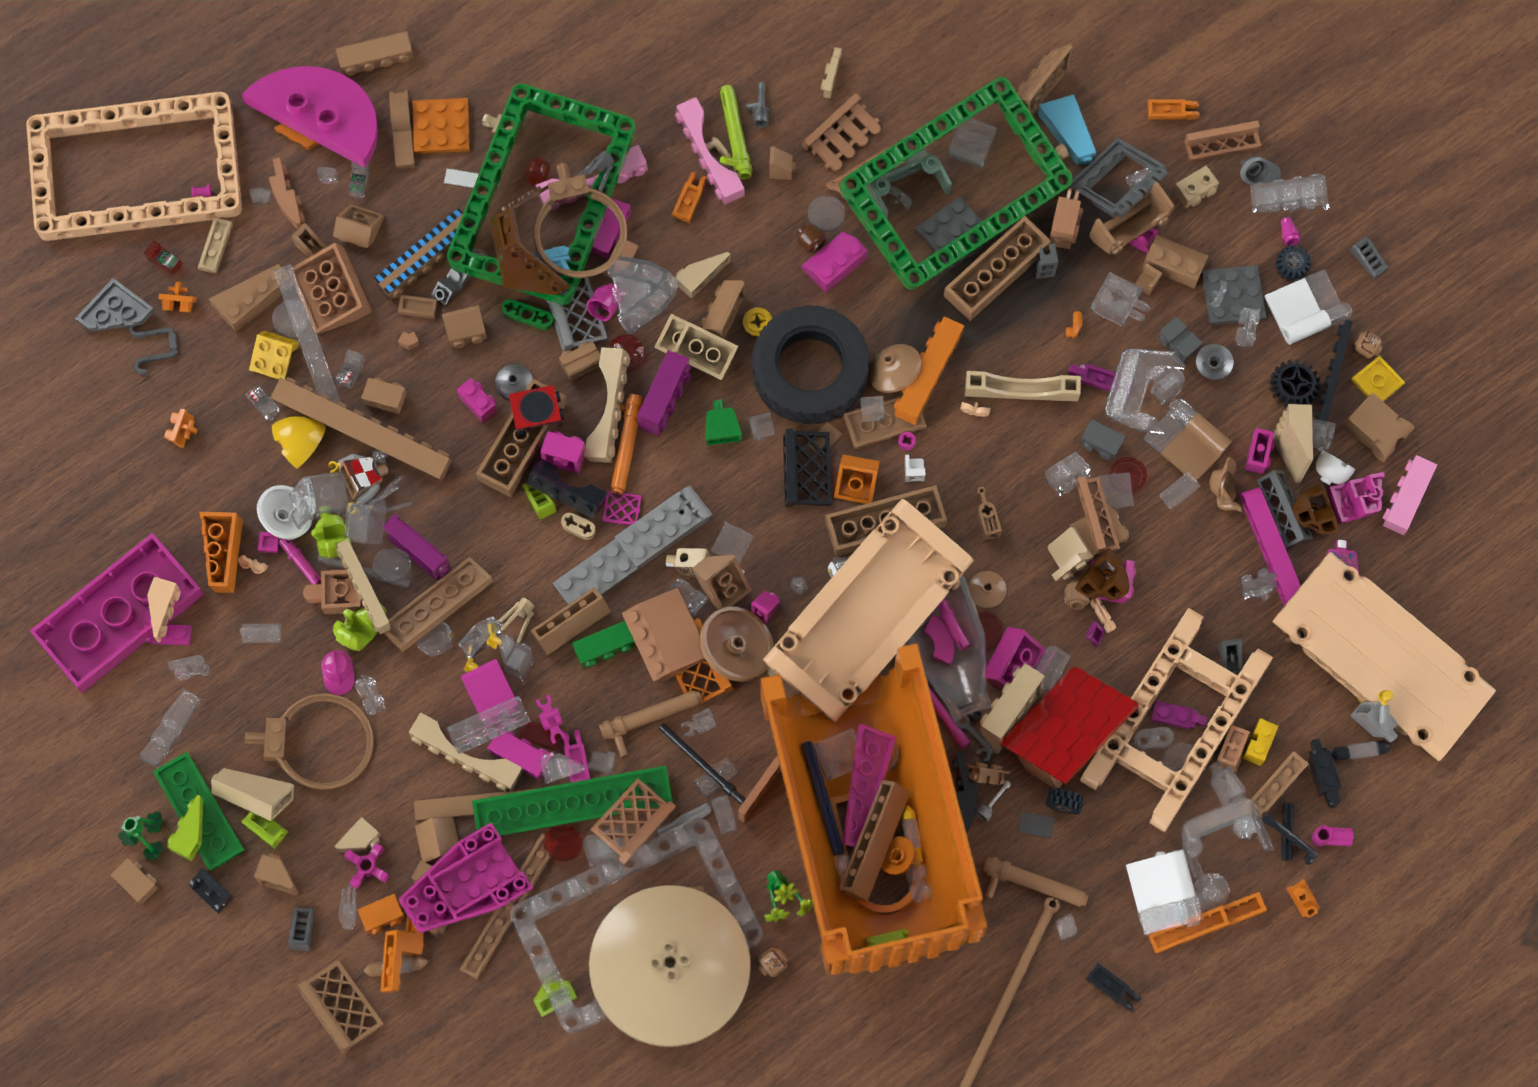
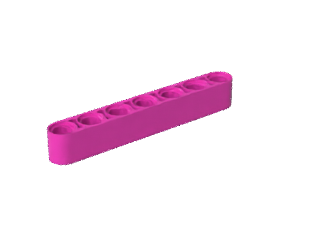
M1258 487L1240 493V499L1282 603L1285 606L1301 585L1264 495Z

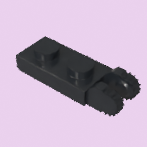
M1099 963L1095 965L1085 979L1130 1012L1134 1010V1007L1122 998L1126 993L1137 1002L1142 999L1130 989V986Z

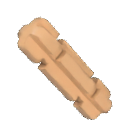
M1098 598L1091 599L1090 605L1093 609L1095 608L1094 612L1100 622L1104 624L1106 632L1114 631L1116 625L1114 621H1111V616L1105 606L1101 605L1102 601Z

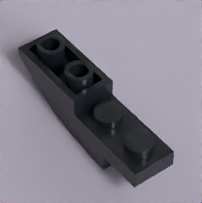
M964 751L955 754V759H952L954 771L958 770L959 778H956L957 786L962 791L957 792L956 797L967 834L976 812L978 783L970 779L972 769H967Z

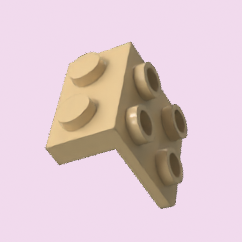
M1070 527L1048 545L1049 552L1059 566V569L1052 574L1055 581L1071 579L1075 572L1086 567V563L1094 558L1075 527Z

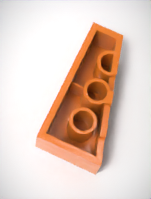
M199 512L202 521V535L204 537L203 546L204 553L206 554L208 586L215 593H234L243 519L237 513Z

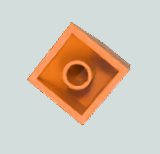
M843 454L834 498L864 504L872 503L880 461Z

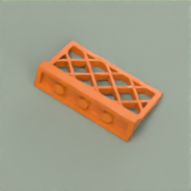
M697 618L694 621L699 632H701L703 622ZM706 661L699 662L696 672L685 670L681 674L676 675L684 694L691 692L693 689L702 692L701 698L703 702H700V705L725 692L728 693L734 690L730 679L718 674L711 666L708 676L699 674L702 663L709 665ZM685 672L694 675L691 685L685 684L682 680ZM697 676L707 679L704 689L694 686ZM710 680L717 682L720 689L715 692L707 691Z

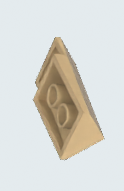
M671 314L654 348L664 353L670 350L689 358V365L722 380L734 359L738 346Z

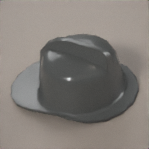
M1251 156L1245 161H1241L1240 176L1247 184L1258 189L1268 190L1279 183L1281 171L1274 163L1258 156Z

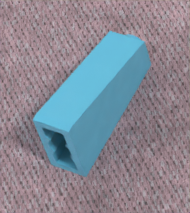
M1070 95L1039 105V117L1059 143L1065 145L1069 156L1076 165L1091 163L1095 159L1096 151L1075 96Z

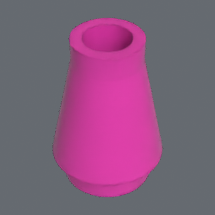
M1290 217L1282 219V241L1286 246L1298 244L1301 235L1293 224Z

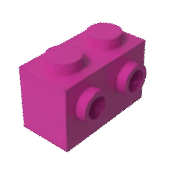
M470 378L456 389L461 401L482 423L486 422L497 412L496 400L490 394L486 395L484 393V388L478 381L474 382Z
M1255 428L1244 470L1263 474L1265 469H1269L1271 464L1269 454L1270 451L1273 452L1275 441L1273 440L1274 432Z

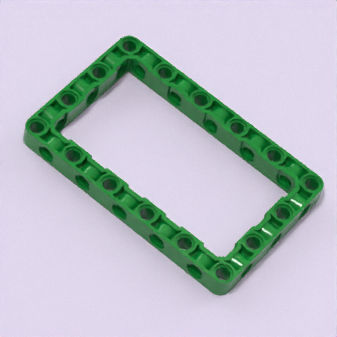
M998 77L848 174L840 182L839 189L906 289L914 290L1064 191L1072 184L1073 180L1071 173L1011 83L1004 77ZM996 85H1000L1003 92L998 91ZM992 103L998 104L1005 115L1004 118L1014 133L1020 137L1026 146V151L1036 166L1040 167L1046 176V180L917 264L865 186L881 178L903 161H907L932 142H936L961 123H965ZM966 104H970L973 107V111L968 110ZM1017 116L1022 117L1023 123L1017 120ZM937 123L942 124L944 130H939L937 128ZM907 142L913 144L914 150H910L907 147ZM1037 146L1043 148L1044 154L1038 152ZM877 162H881L884 165V169H879ZM1058 177L1064 180V185L1058 182ZM846 182H852L854 189L848 188ZM1028 197H1033L1035 204L1030 203ZM872 213L875 216V220H870L867 214ZM999 216H1002V217L1005 218V220H1006V223H1005V224H1003V223L1000 222ZM969 236H974L976 243H972ZM889 244H893L895 246V252H892L889 249ZM940 255L946 258V263L940 261ZM910 275H913V276L916 277V279H917V282H916V283H913V282L910 281V279H909V276H910Z
M526 84L515 85L448 250L447 258L451 269L503 286L498 260L486 255L483 257L474 254L472 251L527 111L613 137L611 144L606 149V153L613 159L618 160V162L611 163L613 168L609 172L602 190L610 198L613 195L635 137V123L632 118ZM520 94L526 95V96L523 97V98H519V97H518V95H520ZM554 105L560 106L557 109L552 108ZM589 116H594V117H595V118L592 119V120L587 119V117H589ZM507 126L513 127L511 130L505 129ZM624 127H629V128H630V129L627 130V131L622 130V128H624ZM493 159H500L499 162H492ZM606 170L600 171L598 178H595L592 189L598 191ZM481 191H487V194L480 195L479 193ZM591 195L588 196L589 202L578 222L574 241L569 246L568 255L570 261L566 263L572 271H584L608 208L603 203L591 199ZM468 224H474V227L467 228L466 226ZM588 224L593 225L590 229L584 228ZM455 257H461V260L454 261L453 259ZM575 257L580 258L578 262L572 261V259ZM490 268H496V269H497V270H496L495 272H493V273L488 272V270H489ZM560 275L569 285V288L565 290L568 291L566 295L517 291L566 305L572 301L581 278Z

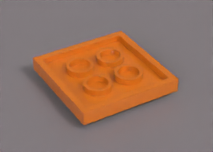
M468 98L413 101L415 154L470 151Z

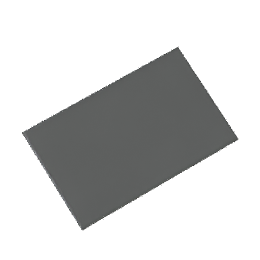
M1022 812L1018 832L1051 838L1055 818Z

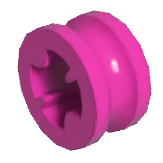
M910 432L902 433L899 436V447L904 451L913 449L916 438ZM904 438H906L907 440L911 439L910 445H908L907 443H902L904 442Z

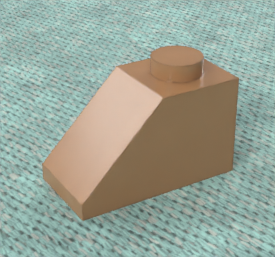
M771 147L769 179L791 180L792 173H796V162H793V155L776 147Z

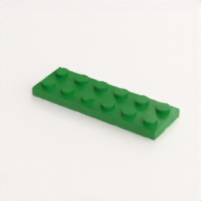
M188 752L183 753L153 771L179 819L187 814L189 810L188 805L193 798L195 799L199 795L203 799L202 844L198 852L210 872L245 852Z

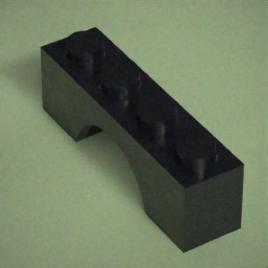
M542 458L530 471L527 485L592 519L595 518L604 506L607 492L592 484L585 487H573L564 483L558 476L557 466Z

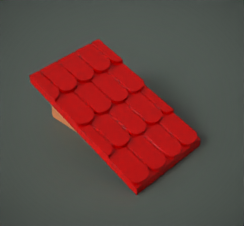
M1074 666L1031 709L1023 720L1017 723L1000 744L1018 756L1026 772L1052 788H1060L1062 784L1066 785L1140 705L1130 697L1123 695L1116 689Z

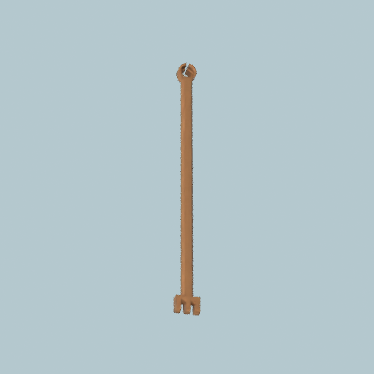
M1049 897L1045 900L1044 911L959 1087H971L1053 914L1060 908L1058 899L1055 900L1056 907L1054 908L1049 906V902L1053 901L1054 897Z

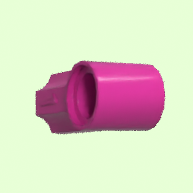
M1325 825L1318 827L1311 835L1313 844L1318 847L1325 845L1352 846L1354 839L1352 828H1330ZM1318 832L1325 834L1326 840L1320 839Z

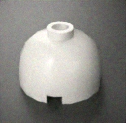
M1324 450L1321 451L1316 461V470L1322 476L1320 480L1328 485L1331 483L1343 484L1349 480L1355 471L1353 467Z

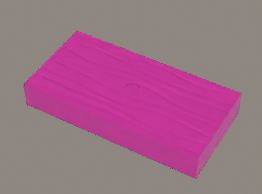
M153 533L30 630L32 635L81 693L145 643L144 639L153 635L148 592L154 577L176 583L181 591L179 600L175 601L173 605V616L171 619H168L167 624L204 595L200 587ZM138 624H149L143 630L137 629Z

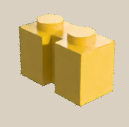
M1260 718L1251 736L1255 740H1251L1248 744L1243 759L1261 766L1266 759L1278 725Z

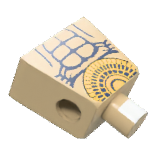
M678 548L676 555H667L666 566L675 567L681 575L695 576L692 568L705 557L710 556L707 549Z

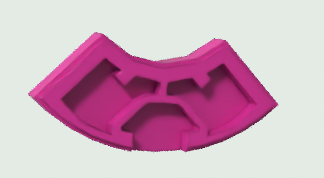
M932 615L924 633L931 638L934 644L933 658L950 666L954 656L953 637L946 624L935 615Z

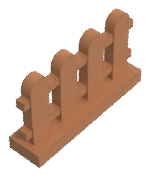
M856 93L810 134L802 144L806 151L810 148L813 149L811 153L814 156L817 154L826 163L824 166L826 169L840 170L842 162L839 158L841 156L847 159L853 158L855 150L852 146L854 144H857L859 147L866 146L868 139L865 134L869 131L872 135H877L881 130L878 124L880 120L877 117L873 119L865 111L866 106L864 104L862 106L858 104L861 98ZM850 112L852 115L847 117L846 114ZM855 118L865 127L862 131L853 124L852 121ZM837 124L839 127L834 129L833 126ZM842 130L852 139L849 143L839 134ZM824 136L826 139L821 141L820 138ZM829 142L839 151L836 155L826 146Z

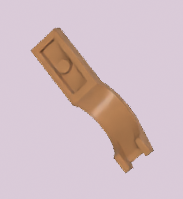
M408 90L400 93L389 92L396 169L415 167Z

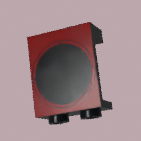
M554 385L509 394L517 436L525 434L524 429L558 422V427H562L561 420H564L565 417L563 408L559 409L558 402H561L559 391H555Z

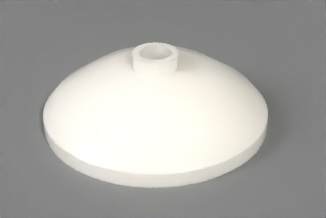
M284 485L273 486L267 489L258 500V518L263 527L276 537L282 539L298 538L305 534L312 524L313 512L309 501L301 492L292 487Z

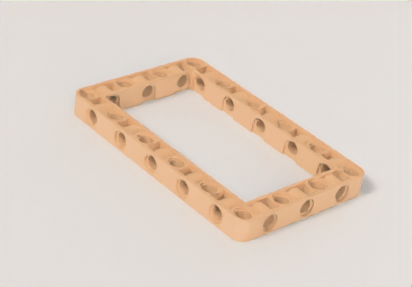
M224 92L33 115L27 120L34 227L39 237L45 241L213 220L214 217L219 219L238 216L242 211L233 109L229 96ZM225 102L223 106H218L220 103ZM184 107H189L187 110L182 111ZM207 118L215 119L213 128L215 146L218 152V158H216L218 179L221 185V192L218 196L206 198L200 196L184 198L181 201L174 202L161 201L145 203L143 206H121L106 208L103 211L92 212L90 210L56 216L50 138ZM223 136H229L227 139H221ZM44 159L42 162L37 163L38 160ZM232 169L230 173H224L226 170ZM46 193L45 196L39 197L40 194ZM230 203H235L233 207H227ZM198 208L197 211L191 212V209ZM161 212L159 216L154 217L155 213ZM119 217H124L123 220L116 221ZM87 222L84 226H79L80 223ZM49 226L47 230L42 231L44 227Z

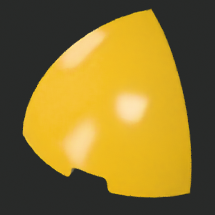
M301 416L284 418L272 425L273 437L275 441L282 445V454L296 469L311 456L320 443L326 426L321 422Z

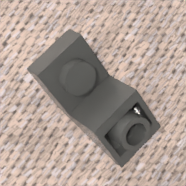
M450 269L447 277L437 282L431 296L444 306H447L465 286L470 275Z

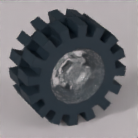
M1288 245L1286 249L1284 247L1276 259L1275 267L1278 269L1277 273H1281L1283 279L1285 276L1288 277L1287 281H1290L1291 278L1293 281H1296L1297 278L1301 280L1303 276H1306L1310 268L1311 256L1310 254L1307 255L1308 251L1306 249L1302 251L1303 247L1301 246L1299 249L1296 248L1297 245H1293L1292 248Z

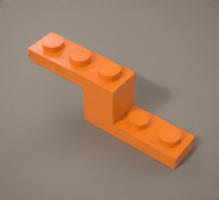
M408 915L406 931L394 930L385 932L381 992L399 991L402 955L415 956L422 954L424 932L419 933Z

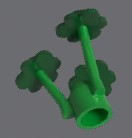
M157 811L153 814L149 813L147 819L141 818L139 815L136 818H127L121 826L123 831L118 834L124 846L128 844L135 846L139 839L147 847L143 851V855L146 856L145 859L147 861L158 859L164 850L161 841L149 844L141 836L143 830L141 823L147 828L148 833H159L161 825L164 823L161 813Z

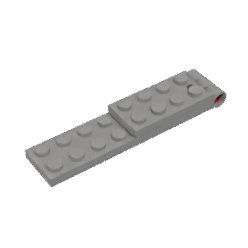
M687 486L681 492H677L616 535L615 539L553 582V586L568 605L594 587L603 596L694 530L708 522L713 517V514L691 486Z

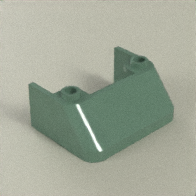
M923 149L903 164L865 186L886 218H888V210L881 197L890 191V183L923 169L928 174H935L946 197L950 195L952 183L936 156Z

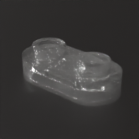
M1167 727L1144 729L1136 734L1134 743L1140 750L1165 748L1173 742L1174 734ZM1164 735L1167 740L1162 741L1160 736ZM1141 738L1147 739V743L1143 744Z

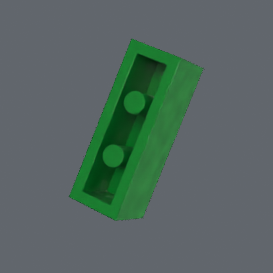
M623 621L575 641L572 645L581 667L591 668L603 659L604 661L613 659L615 654L630 652L635 646V641L626 621Z

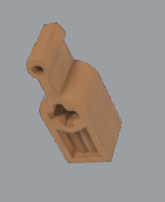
M983 486L978 487L976 497L981 505L978 509L977 518L983 539L985 541L1001 537L1002 529L996 508L992 503L986 501L985 488Z

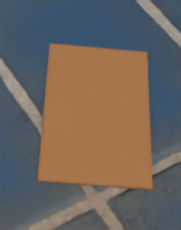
M828 422L818 431L829 432L830 447L842 435L841 432ZM817 437L813 440L820 448L825 445V437ZM811 444L808 445L812 450L818 452Z

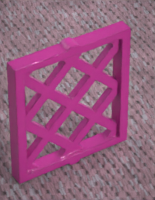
M607 491L602 521L631 526L638 521L642 496L627 493L619 495L618 492L613 494L612 491ZM611 496L614 502L609 505L608 498ZM624 498L627 504L621 506L619 501ZM636 500H638L637 508H635L632 505V503ZM617 504L620 509L614 512L611 507ZM630 505L633 511L627 514L624 509ZM607 509H609L612 512V514L608 517H606ZM623 511L625 516L620 519L616 514ZM636 513V519L633 521L630 515ZM626 518H628V519L630 520V522H626V521H623V520H625Z

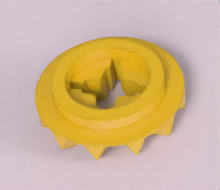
M752 308L745 313L743 326L746 332L752 336H760L759 333L765 325L767 326L772 316L763 308ZM756 316L758 317L759 321H763V323H760V328H758L756 324H753L755 322Z

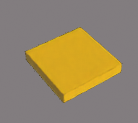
M1380 355L1351 379L1367 398L1373 392L1383 402L1405 384L1404 380Z

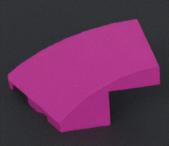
M1384 472L1350 480L1347 483L1330 486L1326 489L1338 524L1357 520L1381 511Z

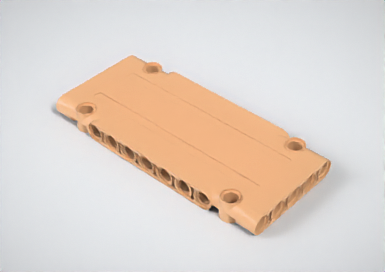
M901 499L788 628L789 630L763 658V661L778 675L780 674L788 684L825 716L836 723L860 693L865 691L896 655L897 649L908 641L949 593L950 588L974 560L910 503ZM885 522H892L894 530L888 531L885 528ZM946 572L953 575L952 582H947L944 579ZM790 638L793 641V647L786 648L783 645V640ZM847 689L852 692L853 697L851 700H846L843 697L844 690Z
M1332 552L1325 556L1272 621L1290 636V640L1293 643L1300 644L1307 656L1362 702H1380L1378 693L1383 690H1391L1393 699L1387 701V705H1389L1390 715L1397 721L1394 729L1404 736L1408 735L1413 744L1424 748L1437 761H1440L1447 754L1496 691L1479 676L1476 669L1468 667L1465 664V660L1371 580L1359 576L1358 571L1354 567L1347 566ZM1344 573L1350 575L1351 581L1344 578ZM1297 630H1301L1304 633V638H1300L1297 635ZM1465 673L1470 676V682L1466 681L1464 677ZM1419 731L1424 734V740L1419 738Z

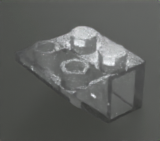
M498 633L497 637L502 640L499 649L506 672L523 681L535 662L531 648L524 643L517 644L507 634L502 636Z

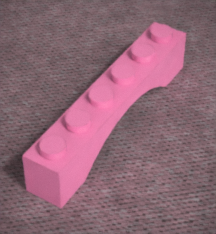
M695 97L677 105L676 120L679 124L682 123L685 137L687 139L690 138L694 154L698 153L702 169L707 170L708 181L711 185L714 184L717 198L719 200L722 199L725 205L745 196L744 187L737 173L719 164L706 148L702 135L704 111L697 98Z
M639 145L630 148L617 183H624L628 178L641 176L648 171L647 162ZM598 175L586 179V183L589 188H592L595 178H598ZM552 178L550 180L537 184L536 187L540 186V188H543L547 186L548 183L559 180ZM548 189L538 195L542 205L550 197ZM582 194L557 200L552 205L553 208L551 210H555L565 203H573L580 197H586V195Z

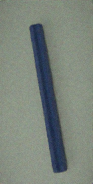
M806 741L801 746L833 855H840L844 853V848L813 742Z

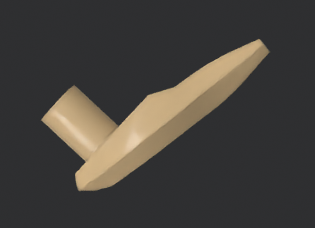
M712 137V141L705 144L708 151L716 147L721 155L731 158L728 151L716 137Z

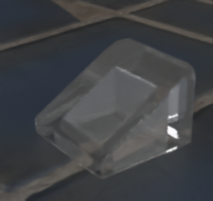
M1072 914L1056 921L1062 940L1075 937L1077 929Z

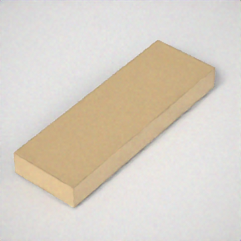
M214 217L198 265L199 270L217 274L233 226L232 221Z

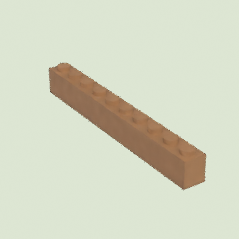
M280 377L270 397L273 400L443 481L453 461L448 458V453L440 449L438 452L431 450V445L423 441L421 444L414 442L415 438L406 433L402 436L397 433L398 429L390 425L385 428L381 426V421L373 417L368 420L364 418V413L356 409L352 412L347 409L348 405L337 401L335 404L330 401L331 397L323 393L318 396L313 393L314 389L306 385L302 388L296 385L297 381L289 377L286 380Z

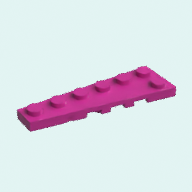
M863 724L858 726L842 843L853 848L856 847L880 783L885 778L896 736Z

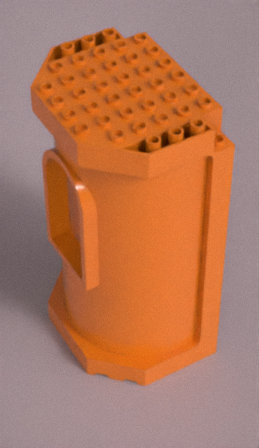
M918 644L899 647L894 668L885 677L878 675L865 691L860 693L836 723L831 721L801 694H794L791 698H786L780 674L761 678L760 698L765 719L770 721L822 939L821 953L826 974L837 975L843 972L855 974L865 970L876 972L881 970L883 966L888 965L889 968L900 966V962L908 961V963L918 962L921 957L927 956L928 959L939 957V953L960 949V946L966 943L981 941L980 938L984 936L987 929L981 904L983 898ZM847 689L843 691V697L846 700H851L853 697L852 692ZM863 724L896 736L884 780L896 782L910 791L905 807L908 805L915 811L916 820L903 822L901 815L899 824L902 836L909 839L913 843L914 848H921L923 862L918 868L913 865L910 866L913 877L912 887L909 893L899 902L891 905H877L869 901L854 899L839 890L850 861L846 845L842 844L844 853L833 855L801 746L804 742H813L843 843V832L836 807L848 805L858 726ZM902 929L909 932L908 938L868 947L866 940L869 937Z

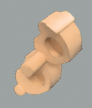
M962 402L960 410L969 415L986 417L989 416L991 408H978L979 403L976 402L974 407Z
M241 555L238 558L239 564L243 569L250 567L256 574H260L268 568V565L259 563L257 559L252 561V559L247 558L245 555Z

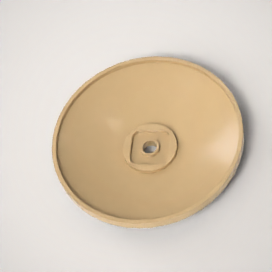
M683 886L651 887L621 901L601 923L590 951L589 972L591 986L604 1014L618 1029L628 1036L655 1046L676 1047L689 1045L717 1032L733 1017L745 996L750 977L748 944L734 916L711 896ZM667 958L675 959L676 965L673 968L665 966L664 961Z

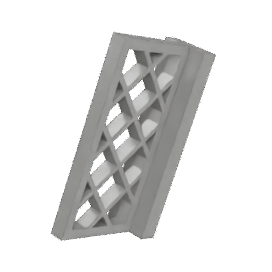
M588 277L583 278L585 285L582 289L577 287L576 290L580 293L576 299H572L573 305L570 310L561 304L547 300L563 352L577 348L583 342L590 343L593 341V343H598L608 339L603 322L596 318L593 322L584 318L588 311L587 306L578 301L582 294L589 298L593 295ZM565 291V293H564V292H561V293H559V294H560V295H566V294L568 293V291ZM576 304L585 309L582 316L572 311ZM569 315L579 319L576 326L568 323L567 318ZM581 321L590 325L587 333L577 328ZM594 327L601 332L602 336L593 337L589 333ZM575 331L584 336L582 341L574 342L572 336Z

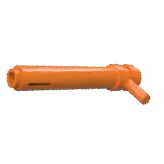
M629 395L625 405L621 404L620 406L621 412H624V423L610 487L613 494L618 492L619 495H622L626 489L638 430L637 415L644 402V398L640 395Z

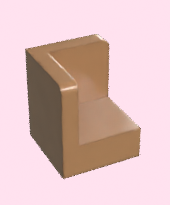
M1146 264L1134 286L1150 296L1159 283L1162 272Z

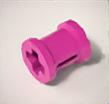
M210 184L206 187H191L192 197H213Z

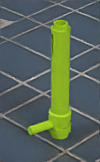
M725 85L721 88L720 95L733 156L731 158L722 156L720 163L733 166L734 172L737 173L739 179L744 180L751 177L752 166L749 164L750 156L746 150L735 91L731 85Z

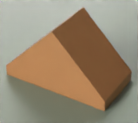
M306 223L292 236L295 246L308 257L327 248Z

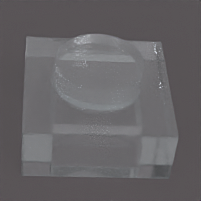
M318 167L317 175L319 181L325 184L338 183L339 175L337 169Z

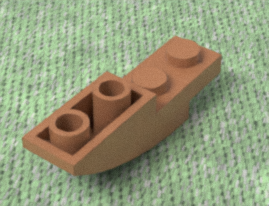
M280 157L273 159L276 176L269 177L271 188L285 217L294 227L299 229L302 223H305L303 212H299V206H302L300 196H296L294 189L291 190L289 180H285V175L288 174L286 164H282Z

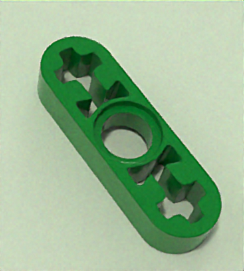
M511 299L502 303V313L506 318L541 330H549L553 327V316L547 311ZM513 306L514 310L507 312V308ZM525 311H531L533 316L530 319H525L522 317V314ZM545 317L548 318L549 322L542 324V320H544Z

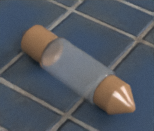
M421 956L401 957L400 974L421 970L428 961ZM383 960L381 962L369 963L364 969V973L370 977L382 976Z

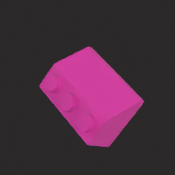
M841 232L806 261L801 268L827 293L867 259L868 250L856 237Z
M1007 627L982 677L992 686L1002 691L1007 682L1011 684L1014 679L1013 674L1018 667L1022 668L1026 663L1036 670L1046 649L1025 630Z

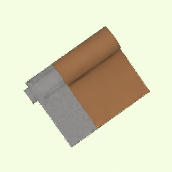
M1175 398L1168 406L1170 408L1168 413L1143 439L1195 483L1227 451L1233 442L1182 398L1178 400Z

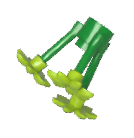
M774 870L767 875L769 883L766 886L769 890L773 906L771 914L764 916L767 918V922L772 920L777 922L779 919L787 918L790 911L784 912V909L780 910L777 908L776 902L781 900L782 904H785L787 898L794 900L793 894L801 902V909L796 913L797 915L804 916L806 912H810L811 908L814 907L813 900L809 899L807 901L803 899L798 893V889L794 888V883L790 884L787 877H783L780 870Z

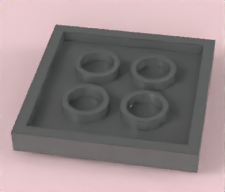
M959 196L919 225L916 231L936 253L982 221ZM969 236L970 241L976 243L975 237ZM995 237L949 266L948 269L952 271L992 242ZM940 255L939 258L943 263H946V258Z
M1258 265L1202 271L1201 275L1209 325L1266 319Z

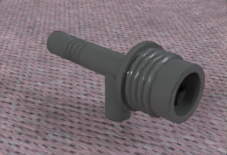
M764 82L758 83V102L746 104L747 111H752L754 125L759 128L768 126L770 109L765 107Z

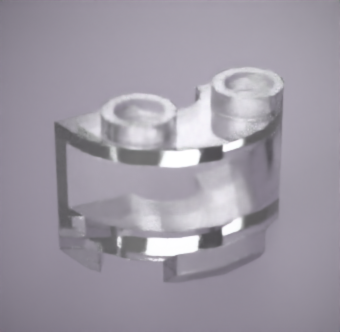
M680 577L668 590L680 589L692 617H695L709 600V597L699 590L697 591L692 588L689 583Z

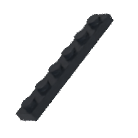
M1345 319L1343 325H1339L1336 335L1339 336V340L1334 343L1332 352L1335 353L1334 359H1330L1328 369L1331 371L1329 376L1326 375L1323 386L1326 387L1325 393L1322 392L1319 400L1322 406L1321 410L1316 412L1315 421H1318L1316 428L1324 429L1328 421L1353 323L1351 320Z

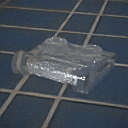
M200 655L168 662L169 670L179 680H187L192 675L197 674L207 676L211 671L210 667L205 664L204 658Z

